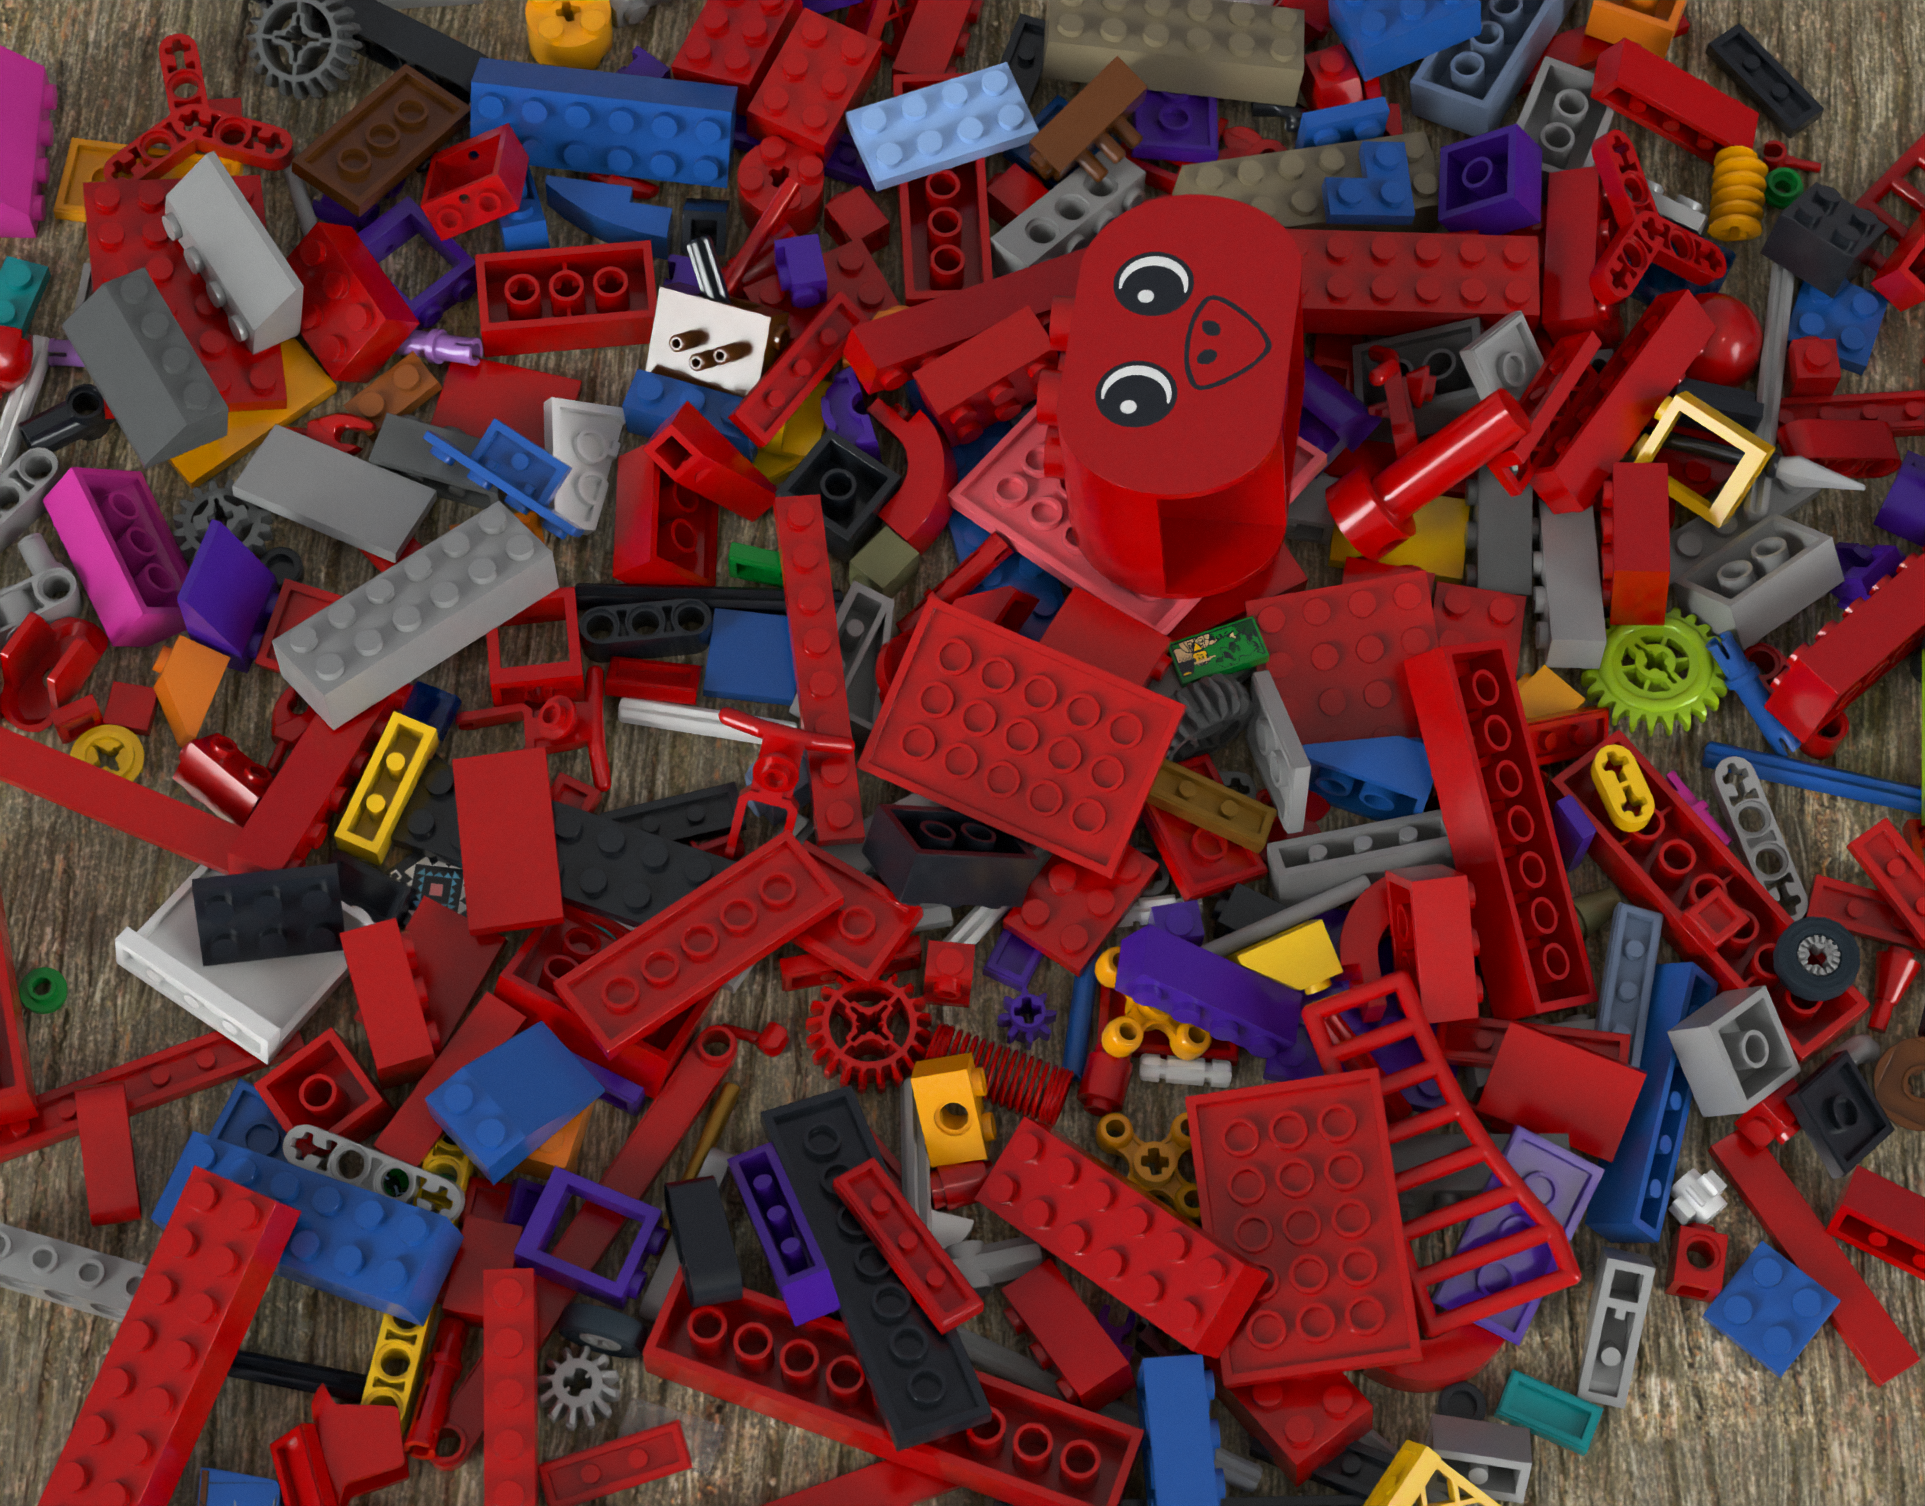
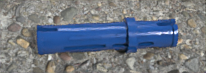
M1731 631L1720 633L1721 643L1727 651L1723 649L1717 637H1713L1705 647L1711 652L1724 672L1726 686L1729 690L1736 691L1774 751V755L1783 757L1788 755L1785 751L1786 746L1781 738H1783L1791 753L1794 752L1802 742L1764 708V705L1771 696L1758 677L1760 671L1756 663L1748 661Z

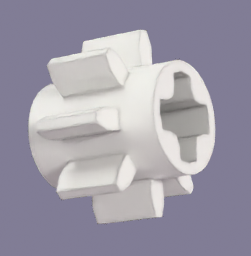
M1692 1168L1671 1187L1670 1195L1675 1201L1672 1202L1668 1210L1683 1226L1693 1219L1696 1223L1707 1224L1728 1204L1720 1196L1727 1185L1712 1169L1708 1173L1701 1175L1695 1168Z

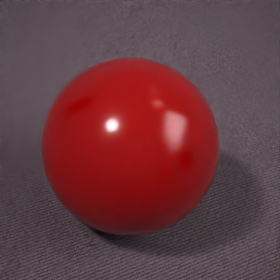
M1705 292L1693 295L1717 328L1706 342L1707 348L1695 358L1684 372L1685 376L1690 379L1732 388L1741 387L1754 375L1761 362L1764 335L1757 316L1750 307L1732 295L1719 292Z

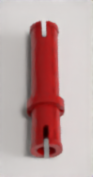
M993 532L983 544L961 562L933 590L928 588L923 593L924 598L895 625L902 633L908 629L915 628L929 596L952 605L956 598L964 597L974 590L1000 563L1014 552L997 533Z
M444 1318L439 1321L433 1349L430 1354H427L423 1362L424 1380L412 1416L411 1426L403 1446V1450L405 1452L408 1451V1455L416 1459L428 1460L434 1457L454 1382L461 1377L463 1370L461 1355L469 1335V1326H465V1322L457 1318Z

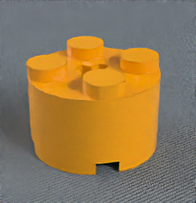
M527 0L525 16L528 43L532 56L539 64L544 63L551 66L594 70L601 64V59L606 53L610 52L613 45V31L609 0Z

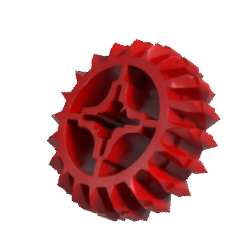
M895 972L888 977L887 981L880 980L879 977L871 989L854 979L853 982L849 983L845 977L839 974L835 978L837 990L824 985L820 990V996L823 1001L813 1000L810 1005V1012L814 1016L807 1018L805 1022V1029L812 1033L806 1037V1046L809 1049L816 1050L812 1055V1062L815 1066L826 1064L824 1077L827 1080L841 1074L840 1088L849 1086L852 1081L858 1082V1093L863 1095L867 1091V1083H875L877 1092L882 1094L885 1092V1084L888 1079L894 1086L900 1088L903 1085L902 1072L911 1076L915 1061H923L928 1050L924 1046L929 1045L933 1038V1033L926 1029L932 1025V1015L922 1012L926 1007V1000L923 996L911 998L914 993V986L911 982L900 988L897 987L899 976ZM865 1001L879 1002V1004L873 1007H863L858 1003ZM897 1013L905 1022L908 1030V1037L902 1047L894 1042L895 1036L889 1031L893 1023V1017ZM837 1015L844 1020V1027L850 1032L845 1038V1045L841 1049L835 1044L830 1033L831 1025ZM863 1027L865 1030L869 1032H867L865 1035H861V1028ZM873 1027H878L877 1035L870 1031ZM870 1054L876 1055L882 1060L861 1061L858 1059Z

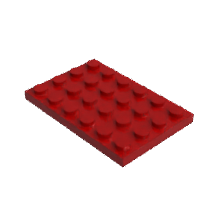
M260 175L231 176L267 230ZM182 178L83 182L93 293L103 283L145 267L227 404L228 412L287 409L281 343L253 355L244 341L238 342L230 330L228 324L229 317L223 308H216L211 302L206 290V282L201 274H194L190 270L184 257V248L178 239L171 240L165 231L162 216L165 215L166 195ZM104 400L105 419H114L115 417Z
M929 596L856 768L1113 879L1187 706Z
M1378 1067L1186 1096L1185 1102L1202 1229L1269 1273L1220 1355L1224 1387L1227 1389L1422 1361V1348Z

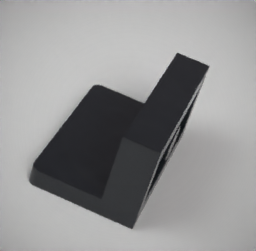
M1684 378L1668 394V396L1674 398L1675 395L1688 391L1753 434L1763 419L1764 403L1756 402L1757 395L1755 392ZM1684 413L1681 414L1675 424L1676 426L1714 433Z

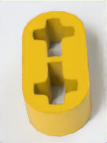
M1607 745L1599 750L1593 760L1590 770L1592 780L1614 825L1627 832L1639 831L1647 825L1654 813L1655 803L1653 796L1632 753L1620 745ZM1608 760L1614 766L1621 765L1623 767L1619 774V781L1613 770H1604ZM1626 796L1632 806H1641L1637 817L1634 816L1632 811L1624 812L1622 810L1626 802Z

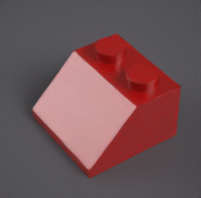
M332 1027L253 1084L286 1133L295 1126L306 1124L323 1128L361 1143L392 1120L397 1113L349 1043ZM311 1133L307 1139H298L296 1142V1147L302 1150V1157L304 1159L307 1154L320 1157L330 1154L338 1145L332 1141L331 1150L315 1146L312 1143L314 1135Z

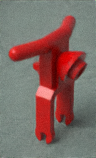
M1373 345L1368 350V357L1371 361L1380 365L1370 371L1368 380L1373 386L1378 387L1384 384L1387 400L1367 406L1368 414L1391 420L1398 460L1419 445L1411 402L1416 409H1421L1423 401L1431 403L1437 376L1429 375L1430 366L1428 365L1421 366L1406 373V376H1402L1398 353L1381 345Z
M593 665L586 672L585 696L582 703L574 704L570 698L557 695L547 700L541 710L533 711L522 702L475 711H464L455 716V725H459L460 730L466 731L524 721L525 747L520 750L545 747L548 755L588 747L594 787L601 792H607L611 788L612 781L606 750L603 713L604 671L599 666Z
M732 707L722 708L718 717L721 723L763 739L758 759L753 765L752 784L741 789L724 858L730 860L734 858L747 802L750 800L786 809L788 815L784 831L789 829L793 834L800 806L793 792L799 780V768L804 749L850 755L855 750V742L852 738L810 732L763 720Z

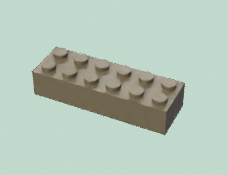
M1048 0L1045 17L1042 78L1090 83L1118 56L1148 86L1147 90L1295 107L1304 72V10L1224 0Z
M1425 131L1182 165L1172 192V196L1203 194L1244 202L1267 213L1286 229L1428 233L1437 231L1441 224L1438 222L1440 173ZM1362 141L1405 142L1415 211L1412 224H1326L1321 188L1325 177L1362 178L1359 148Z

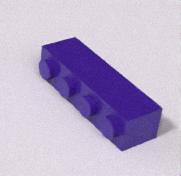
M1151 924L1144 926L1121 940L1115 990L1132 997L1137 1004L1152 1006L1171 1015L1174 1020L1180 1023L1192 1024L1210 1032V1035L1215 1039L1230 1041L1247 1049L1251 1055L1256 1057H1273L1296 1044L1301 993Z
M766 1143L728 1158L727 1162L741 1202L795 1327L841 1309L827 1264L772 1143Z

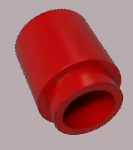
M1102 1043L1096 1044L1094 1052L1088 1054L1076 1097L1084 1105L1083 1109L1087 1113L1104 1117L1107 1114L1122 1111L1134 1068L1130 1062L1132 1054L1121 1058L1113 1057L1105 1051Z
M976 1160L934 1167V1170L930 1171L932 1208L934 1210L945 1208L948 1212L980 1203L975 1200V1197L993 1169L991 1160Z

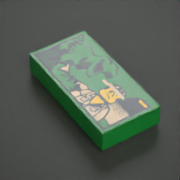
M1253 616L1171 642L1168 656L1173 658L1172 666L1182 689L1189 682H1198L1202 677H1211L1214 674L1220 673L1233 674L1269 662V653Z

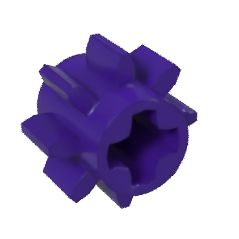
M1023 987L1021 995L1015 999L1009 996L1003 998L1002 1006L1009 1013L998 1015L997 1026L1008 1027L1009 1032L1006 1041L1008 1044L1016 1040L1025 1043L1027 1050H1031L1033 1041L1039 1037L1049 1041L1051 1030L1045 1024L1055 1022L1057 1012L1052 1009L1046 1010V993L1038 997L1029 994L1027 988ZM1020 1014H1029V1018L1033 1023L1026 1024L1023 1016H1020Z

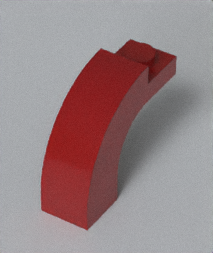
M877 397L866 410L884 430L904 446L908 459L907 473L902 486L877 515L894 533L922 556L941 534L952 514L953 508L949 504L947 495L958 484L956 460L945 437L921 410L912 416L897 402L892 407H889Z
M1386 876L1368 887L1355 901L1345 919L1336 945L1335 952L1343 972L1335 975V982L1350 980L1349 989L1382 977L1378 961V946L1385 938L1391 935ZM1386 996L1355 1007L1360 1009L1362 1023L1381 1021L1387 1007Z
M1470 1323L1446 1332L1439 1337L1420 1340L1423 1355L1422 1361L1367 1368L1363 1370L1362 1374L1383 1386L1395 1390L1414 1393L1442 1391L1448 1385L1460 1381L1466 1382L1480 1373L1496 1356L1506 1339L1474 1323Z

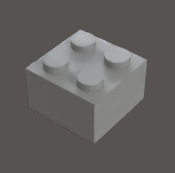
M1766 985L1723 991L1667 1031L1703 1118L1746 1113L1801 1072Z

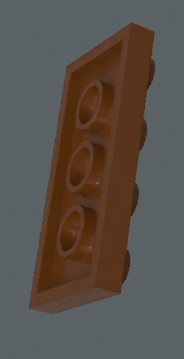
M405 64L292 160V173L359 218L471 120V107Z

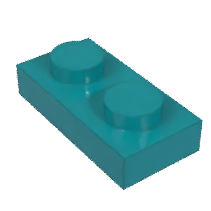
M6 256L0 270V325L21 329L22 339L25 338L50 280L51 273L48 266Z

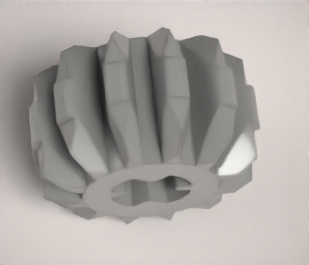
M589 1346L582 1347L579 1358H573L571 1349L565 1347L562 1349L564 1360L562 1364L552 1358H548L545 1362L546 1368L552 1375L544 1374L538 1376V1387L546 1390L538 1396V1403L540 1407H552L548 1414L549 1421L552 1423L560 1421L567 1415L566 1428L568 1431H574L577 1427L578 1419L584 1418L587 1429L592 1430L595 1428L593 1414L597 1413L602 1418L609 1419L612 1416V1410L606 1402L620 1400V1390L612 1386L619 1381V1373L616 1369L605 1370L609 1363V1358L605 1354L597 1356L591 1362V1348ZM578 1380L586 1381L587 1389H582L580 1396H572L570 1388H575Z

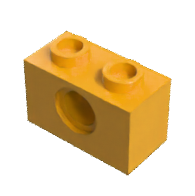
M972 1052L917 1061L910 1080L931 1168L987 1159L991 1142L997 1140V1128L993 1112L985 1113L982 1096L987 1095L986 1078L982 1067L975 1068ZM948 1103L961 1104L968 1113L960 1116L953 1115L946 1110L945 1105Z

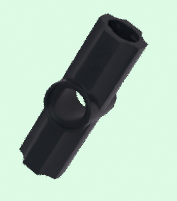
M81 384L68 392L65 401L17 425L28 449L40 447L55 452L79 439L85 441L100 439L108 432L110 424L116 422V419H105L104 400L97 386ZM95 410L92 414L81 415L83 411Z

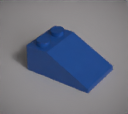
M1390 736L1302 745L1311 765L1308 790L1323 797L1330 806L1377 822L1423 813L1434 780L1431 775V768L1422 738L1412 737L1408 739L1402 736Z
M540 1021L463 1066L429 1094L425 1101L431 1117L494 1186L602 1095L605 1089L545 1023Z

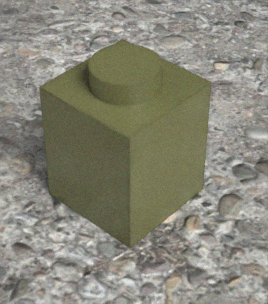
M885 526L850 560V585L854 580L892 599L918 574L919 552Z

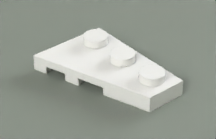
M551 397L544 402L545 450L571 466L572 470L549 507L583 528L585 531L582 535H589L596 530L609 486L607 478L612 460L617 458L621 445L618 440L622 426L626 424L623 408Z

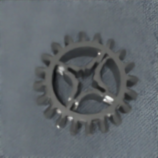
M272 0V5L264 1L258 3L264 14L262 18L255 16L250 18L251 22L258 26L257 33L246 35L249 41L257 43V47L251 49L248 54L250 58L260 60L254 70L257 74L267 75L264 83L268 87H278L279 93L287 97L294 93L295 98L306 100L310 93L312 97L319 99L324 96V88L331 92L338 91L337 77L345 81L351 79L349 72L345 68L347 64L352 66L360 64L358 59L351 56L352 49L358 50L363 47L360 41L352 39V36L361 31L362 28L359 24L350 22L356 13L350 7H343L345 0ZM317 8L326 17L331 29V36L322 33L320 19L316 18ZM292 16L289 26L281 30L285 22ZM307 35L310 38L319 40L318 42L308 41L307 46L302 44V47L291 42L301 41L302 37L308 38ZM278 46L287 49L289 63L293 64L292 73L283 64ZM328 52V55L323 61V63L319 67H317V63L321 55Z
M1220 673L1214 674L1211 677H1202L1198 682H1189L1183 689L1175 690L1174 694L1168 698L1186 705L1187 709L1165 758L1177 763L1206 753L1213 757L1214 753L1221 748H1226L1231 740L1238 738L1239 732L1246 729L1249 721L1253 718V710L1255 708L1250 700L1251 696L1244 685H1241L1232 674Z

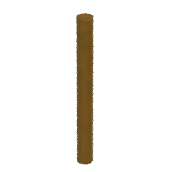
M724 1082L681 1180L698 1177L712 1147H716L740 1095L741 1088L730 1082ZM667 1212L663 1218V1227L668 1229L664 1245L658 1256L650 1254L651 1257L661 1260L672 1235Z

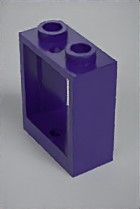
M407 196L357 235L376 262L380 263L419 233L453 267L452 270L411 301L394 285L420 322L415 330H422L423 328L434 326L442 318L444 312L457 302H465L475 293L477 289L475 261L452 238L444 241L440 240L423 210Z
M555 1166L513 1252L516 1266L519 1268H534L538 1276L624 1311L629 1298L637 1300L644 1288L648 1273L642 1270L649 1255L658 1256L666 1240L668 1229L663 1227V1212L661 1209ZM572 1194L643 1223L616 1282L545 1253Z

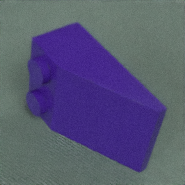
M212 519L177 596V601L190 639L230 657L227 668L248 674L253 660H256L280 590L276 576L221 521Z

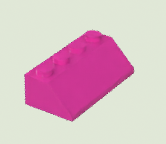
M0 45V237L37 238L38 221H44L46 217V201L44 195H41L42 184H48L50 178V165L48 158H45L46 147H52L54 140L53 123L49 121L50 110H56L57 87L56 84H50L44 66Z
M71 467L42 501L112 646L149 647L186 631L187 628L177 596L189 572V567L142 472Z

